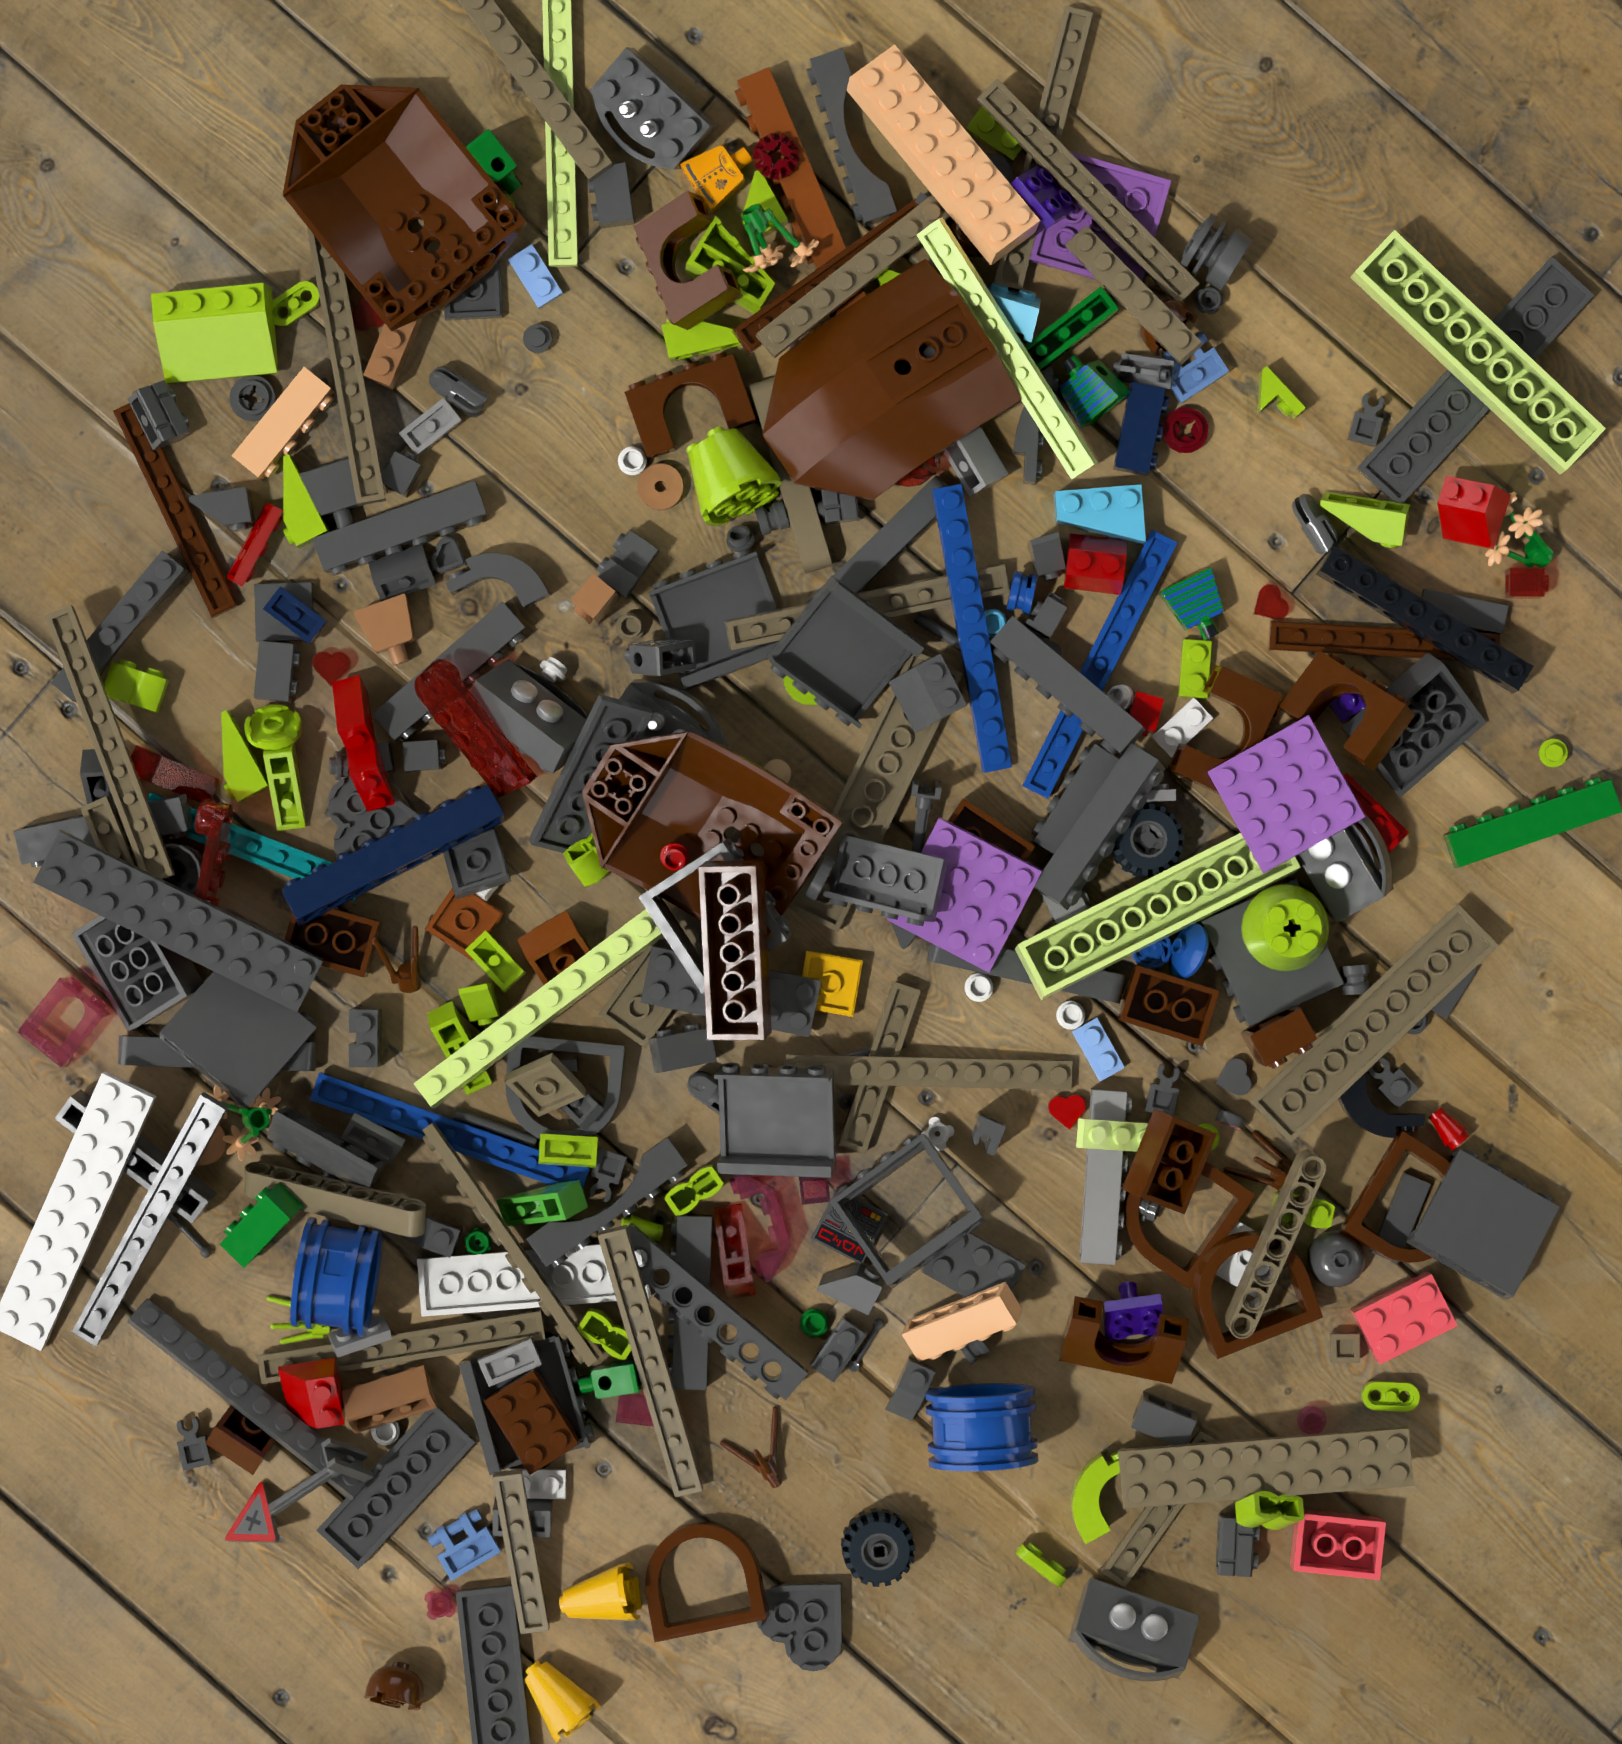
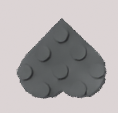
M350 776L338 781L332 787L328 796V809L331 819L339 826L334 836V850L337 858L345 852L352 851L354 853L362 849L363 844L373 838L380 840L388 836V832L399 825H404V827L410 825L419 816L417 812L395 796L394 805L367 812Z
M841 1583L779 1584L766 1589L765 1593L770 1615L766 1620L757 1621V1626L761 1629L762 1633L774 1642L784 1643L786 1654L802 1670L813 1672L823 1670L833 1663L840 1654L842 1644Z

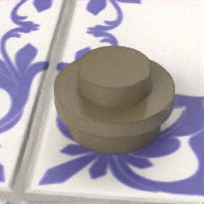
M625 613L616 622V632L625 641H636L644 633V622L635 613Z

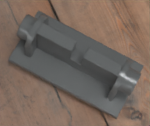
M1122 353L1121 360L1114 362L1113 372L1117 373L1118 379L1124 383L1135 382L1171 389L1175 361Z

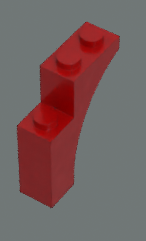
M360 675L332 682L337 732L347 750L349 775L367 812L394 805V795L376 740L369 695Z

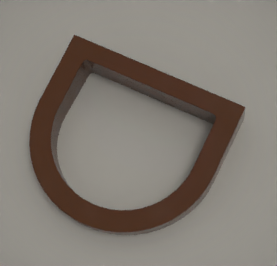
M1399 1131L1396 1133V1138H1393L1339 1230L1384 1258L1397 1262H1421L1432 1257L1417 1248L1402 1249L1393 1246L1361 1224L1404 1151L1432 1168L1441 1178H1443L1450 1165L1441 1155L1406 1132Z
M1208 1162L1205 1163L1201 1175L1209 1178L1232 1194L1233 1199L1185 1268H1181L1155 1250L1144 1237L1139 1223V1205L1142 1198L1127 1192L1124 1201V1224L1128 1237L1134 1247L1149 1262L1189 1290L1193 1286L1196 1269L1205 1253L1214 1244L1229 1235L1256 1196Z
M1238 1232L1221 1239L1205 1253L1196 1269L1192 1286L1193 1302L1208 1350L1217 1359L1323 1318L1305 1266L1300 1258L1291 1250L1285 1265L1288 1269L1298 1303L1260 1318L1255 1331L1248 1338H1236L1230 1330L1224 1333L1221 1332L1211 1300V1289L1215 1274L1224 1261L1233 1254L1247 1249H1254L1262 1232ZM1272 1240L1269 1244V1249L1278 1248L1281 1240Z
M698 1522L678 1528L659 1544L649 1561L645 1578V1591L654 1642L766 1620L770 1615L761 1569L756 1554L741 1535L724 1525ZM694 1538H710L725 1544L736 1554L742 1564L751 1607L670 1623L661 1585L662 1569L667 1556L677 1545Z

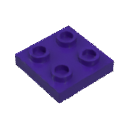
M1040 165L1023 173L1010 183L1047 228L1068 217L1077 209L1072 204L1071 197L1065 191L1060 190L1054 183L1052 175Z
M1135 1282L1120 1284L1119 1292L1121 1299L1103 1302L1105 1337L1119 1340L1130 1335H1153L1159 1315L1162 1314L1161 1294L1138 1297L1137 1284Z

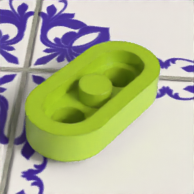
M302 281L272 300L274 324L280 327L290 326L314 310L320 304L318 287L309 281ZM310 291L312 298L310 301L305 302L303 294ZM283 307L288 309V315L285 318H281L279 315V311Z
M1374 1380L1363 1386L1361 1399L1371 1410L1408 1412L1417 1407L1420 1401V1394L1418 1389L1409 1382ZM1373 1390H1379L1380 1397L1376 1400L1370 1397ZM1402 1391H1407L1409 1394L1408 1399L1405 1401L1399 1399V1394Z
M1030 1542L1028 1545L1022 1543L1015 1551L1016 1555L1059 1588L1067 1580V1577L1064 1575L1066 1569L1055 1560L1049 1563L1041 1557L1043 1551Z

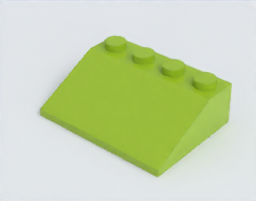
M265 283L152 293L153 324L165 383L172 384L277 374L278 361L272 308V288Z

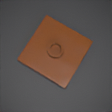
M452 887L425 927V930L473 961L474 959L465 949L485 930L491 934L505 913L476 894L457 899Z

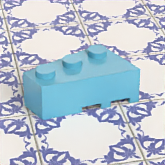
M992 283L991 286L986 285L1014 331L1023 334V340L1032 342L1041 298H1037L1036 293L1028 290H1020L1019 293L1008 291V286Z
M1142 484L1054 492L1055 523L1132 541L1141 545L1145 544Z

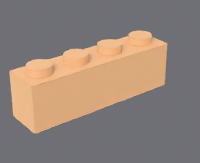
M303 367L232 454V457L261 480L265 477L270 478L279 467L277 462L280 458L294 450L297 445L295 440L301 432L306 434L312 428L316 421L313 419L319 410L325 411L332 403L334 391L307 368Z
M1003 1282L909 1319L902 1332V1336L918 1362L928 1358L934 1360L946 1351L952 1349L955 1351L960 1350L972 1341H983L993 1333L1001 1330L1006 1332L1013 1329L1018 1324L1023 1309L1007 1283Z

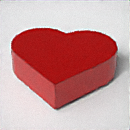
M1074 1094L1069 1095L1067 1098L1062 1096L1053 1097L1048 1103L1049 1113L1069 1130L1086 1108L1084 1099Z

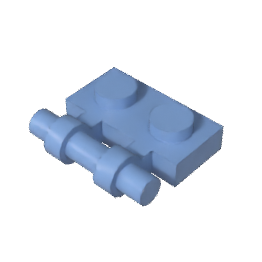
M1203 332L1196 335L1202 342V345L1208 342ZM1214 347L1206 353H1203L1201 348L1193 354L1195 360L1183 368L1168 351L1162 354L1163 358L1161 359L1175 361L1171 391L1180 404L1229 372Z
M478 1509L470 1513L464 1512L458 1516V1520L446 1527L445 1525L440 1526L436 1529V1533L427 1537L432 1547L443 1543L446 1550L439 1553L437 1558L451 1581L502 1551L488 1526L479 1531L476 1530L474 1523L483 1519ZM465 1530L468 1537L455 1544L452 1536Z

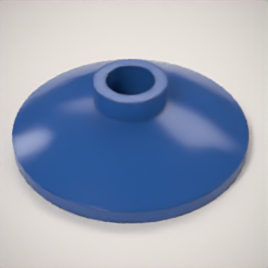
M1194 923L1182 929L1171 946L1169 968L1171 973L1177 978L1186 979L1192 976L1205 959L1208 949V933L1202 925Z

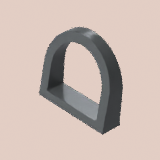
M530 1036L508 1053L506 1073L522 1067L523 1050L525 1048L610 1057L607 1095L603 1105L604 1110L586 1131L581 1127L570 1131H557L544 1127L530 1116L520 1097L506 1084V1097L511 1112L518 1123L533 1136L540 1139L541 1133L593 1137L614 1116L621 1096L625 1046Z

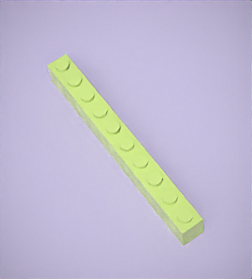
M646 909L413 1083L428 1104L435 1109L661 939L663 934Z

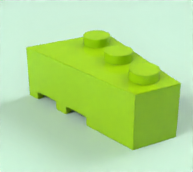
M715 216L688 259L685 274L695 279L717 264L732 270L742 293V296L732 302L755 314L765 307L774 291L775 282L761 268L756 272L743 271L744 268L755 264L753 257H750L739 245V241L730 235L721 224L722 222Z

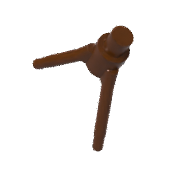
M773 1407L770 1455L763 1458L761 1453L755 1449L753 1454L758 1460L756 1462L724 1440L720 1441V1445L752 1466L758 1473H761L765 1481L768 1480L772 1488H777L782 1484L778 1476L779 1470L776 1466L778 1407Z

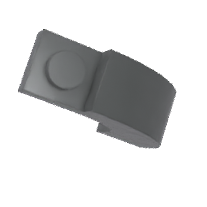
M484 553L465 559L470 570L467 572L465 569L456 571L449 576L450 581L445 583L450 593L454 596L482 580L498 579L508 583L514 589L525 609L550 596L543 581L530 566L515 557L501 553Z

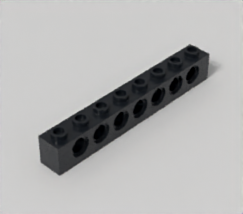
M1336 546L1330 551L1316 574L1512 694L1520 690L1534 667Z

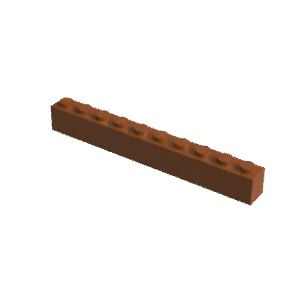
M767 67L737 80L739 89L735 90V94L740 106L746 105L750 115L746 117L752 133L757 131L759 138H763L770 133H783L794 140L799 150V162L795 171L786 178L772 179L774 186L780 184L783 195L779 197L785 212L791 210L795 221L790 223L796 238L802 237L806 247L813 239L819 241V245L813 250V254L806 256L807 264L813 263L815 269H818L846 249L770 68ZM778 145L774 152H764L772 157V167H774L778 159L788 160L785 156L781 155L780 145ZM861 289L832 312L830 317L836 316L866 296L864 289Z

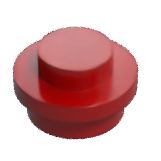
M670 842L662 848L660 859L666 868L679 870L687 865L689 851L679 842Z

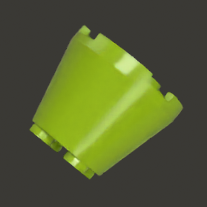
M722 426L716 427L707 433L708 437L706 439L693 443L686 448L700 513L705 523L709 526L728 524V518H735L744 513L746 516L755 512L754 508L764 507L779 494L777 488L783 485L778 473L737 428L724 430Z
M1275 885L1262 890L1251 900L1242 917L1241 933L1246 949L1259 963L1278 971H1293L1309 965L1321 954L1328 940L1329 921L1324 906L1311 892L1295 885ZM1289 920L1293 924H1300V929L1294 930L1291 934L1284 932V926L1289 925Z

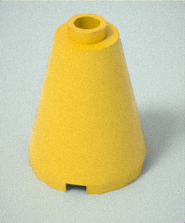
M629 1562L622 1563L564 1589L563 1596L559 1598L562 1613H566L569 1618L623 1621L640 1619L641 1615H637L636 1612L642 1609V1595L638 1577L632 1578L629 1571L634 1570L633 1566Z
M537 1661L525 1671L528 1676L524 1680L556 1743L561 1742V1734H564L567 1738L592 1717L589 1713L593 1707L596 1711L601 1707L596 1699L547 1661L542 1664Z

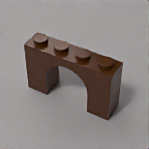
M686 191L634 226L638 236L636 238L637 244L644 251L647 259V269L654 276L657 284V294L666 306V316L671 324L686 330L694 327L742 296L733 271L718 264L690 282L682 283L679 280L675 269V260L680 246L688 237L712 222L703 198L689 191Z
M722 352L710 357L711 362L702 365L699 362H693L683 367L684 371L673 375L672 371L657 375V381L648 384L645 381H639L629 385L630 390L624 393L648 460L675 451L665 422L664 411L671 395L683 387L699 386L710 391L720 404L728 429H739L756 423V418L733 354L727 356L726 352Z
M1319 651L1279 704V707L1288 717L1296 722L1310 715L1315 723L1328 704L1337 697L1345 694L1363 696L1366 702L1364 717L1343 748L1352 758L1374 771L1414 718L1415 714L1408 707L1410 702L1397 693L1394 697L1388 694V688L1377 680H1374L1372 683L1365 679L1367 676L1358 668L1353 666L1351 669H1348L1344 666L1345 662L1337 655L1331 653L1327 656Z
M1214 665L1202 692L1228 703L1237 710L1243 722L1241 742L1232 753L1221 758H1213L1188 745L1178 744L1167 770L1219 794L1208 771L1268 738L1270 733L1268 726L1272 717L1275 718L1281 709L1279 704L1281 703L1282 694L1223 666Z
M1078 1296L1074 1297L1062 1337L1059 1361L1169 1384L1173 1383L1186 1344L1188 1319L1160 1314L1155 1331L1149 1339L1137 1344H1122L1106 1338L1099 1331L1103 1308L1102 1301Z

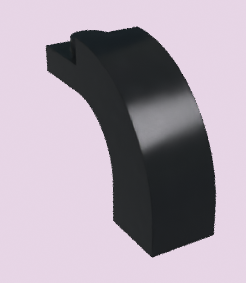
M1366 1072L1338 1098L1343 1111L1356 1125L1382 1137L1396 1138V1127H1399V1131L1417 1132V1126H1425L1424 1114H1390L1377 1109L1370 1101L1367 1093Z

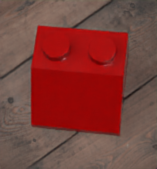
M1446 476L1437 502L1443 539L1493 550L1511 495L1495 485Z
M1070 533L1063 588L1121 595L1127 556V540Z
M335 1358L278 1366L287 1409L305 1424L316 1429L345 1424L346 1414L341 1393L343 1389Z

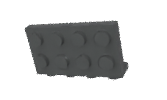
M842 834L830 890H824L823 896L831 898L830 903L847 907V903L856 904L855 910L872 913L873 909L882 911V917L898 920L900 915L907 917L906 923L923 926L924 921L935 922L949 860Z

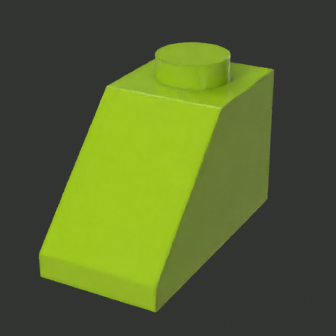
M758 170L755 171L744 210L759 203L764 210L770 208L776 219L783 226L787 225L788 218L765 177ZM768 221L769 227L762 232L764 237L778 230L770 221Z

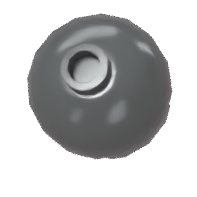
M1340 1230L1322 1232L1313 1239L1308 1248L1307 1262L1310 1272L1319 1282L1328 1287L1340 1288L1350 1285L1360 1277L1364 1269L1365 1253L1362 1245L1356 1239Z

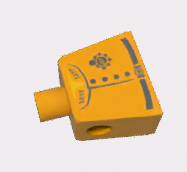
M720 145L680 164V167L697 194L703 198L710 213L713 214L744 185L745 178L740 170L753 160L744 147L729 155L724 146Z

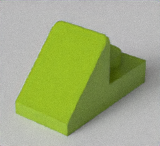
M1268 366L1262 369L1259 373L1257 412L1259 413L1275 398L1278 401L1276 406L1280 412L1286 417L1291 415L1295 419L1306 407Z
M486 930L465 949L503 992L510 989L526 973L510 956L509 951Z

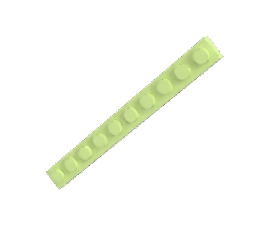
M542 0L544 70L574 110L572 0ZM545 121L549 267L578 266L576 162Z
M943 218L937 219L919 232L917 237L945 281L961 297L993 344L1021 401L1071 479L1076 478L1097 464V460Z

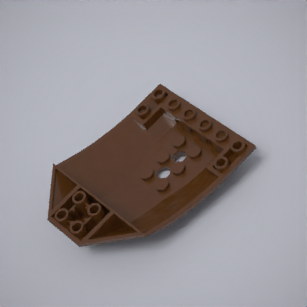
M341 84L296 120L283 197L391 331L435 312L452 302L494 267L528 224L419 88ZM413 220H423L424 226L421 231L416 233L409 231V225ZM431 242H440V247L437 251L427 252V247Z
M924 259L837 314L779 358L762 437L794 484L874 501L875 498L928 460L1019 403L1021 398L993 344L956 291ZM923 345H930L934 348L935 355L931 358H924L920 355L919 348ZM899 360H905L911 365V371L906 375H900L894 369L895 363Z
M691 731L610 745L582 790L601 869L604 868L649 890L678 871L666 868L661 862L660 853L666 844L670 842L683 844L689 851L688 865L727 839L725 835L726 828L735 827L740 832V839L734 843L738 849H742L744 854L743 860H764L765 891L767 890L774 898L776 903L774 907L780 916L784 915L843 823L842 819L773 773L720 743ZM752 843H758L763 847V856H756L751 852L750 846ZM720 854V855H718L717 857H715L714 859H712L711 861H725V860L723 859V857H722L721 854ZM697 869L661 892L660 896L701 921L699 870ZM767 926V938H768V936L770 935L771 931H770V929H769L768 926Z

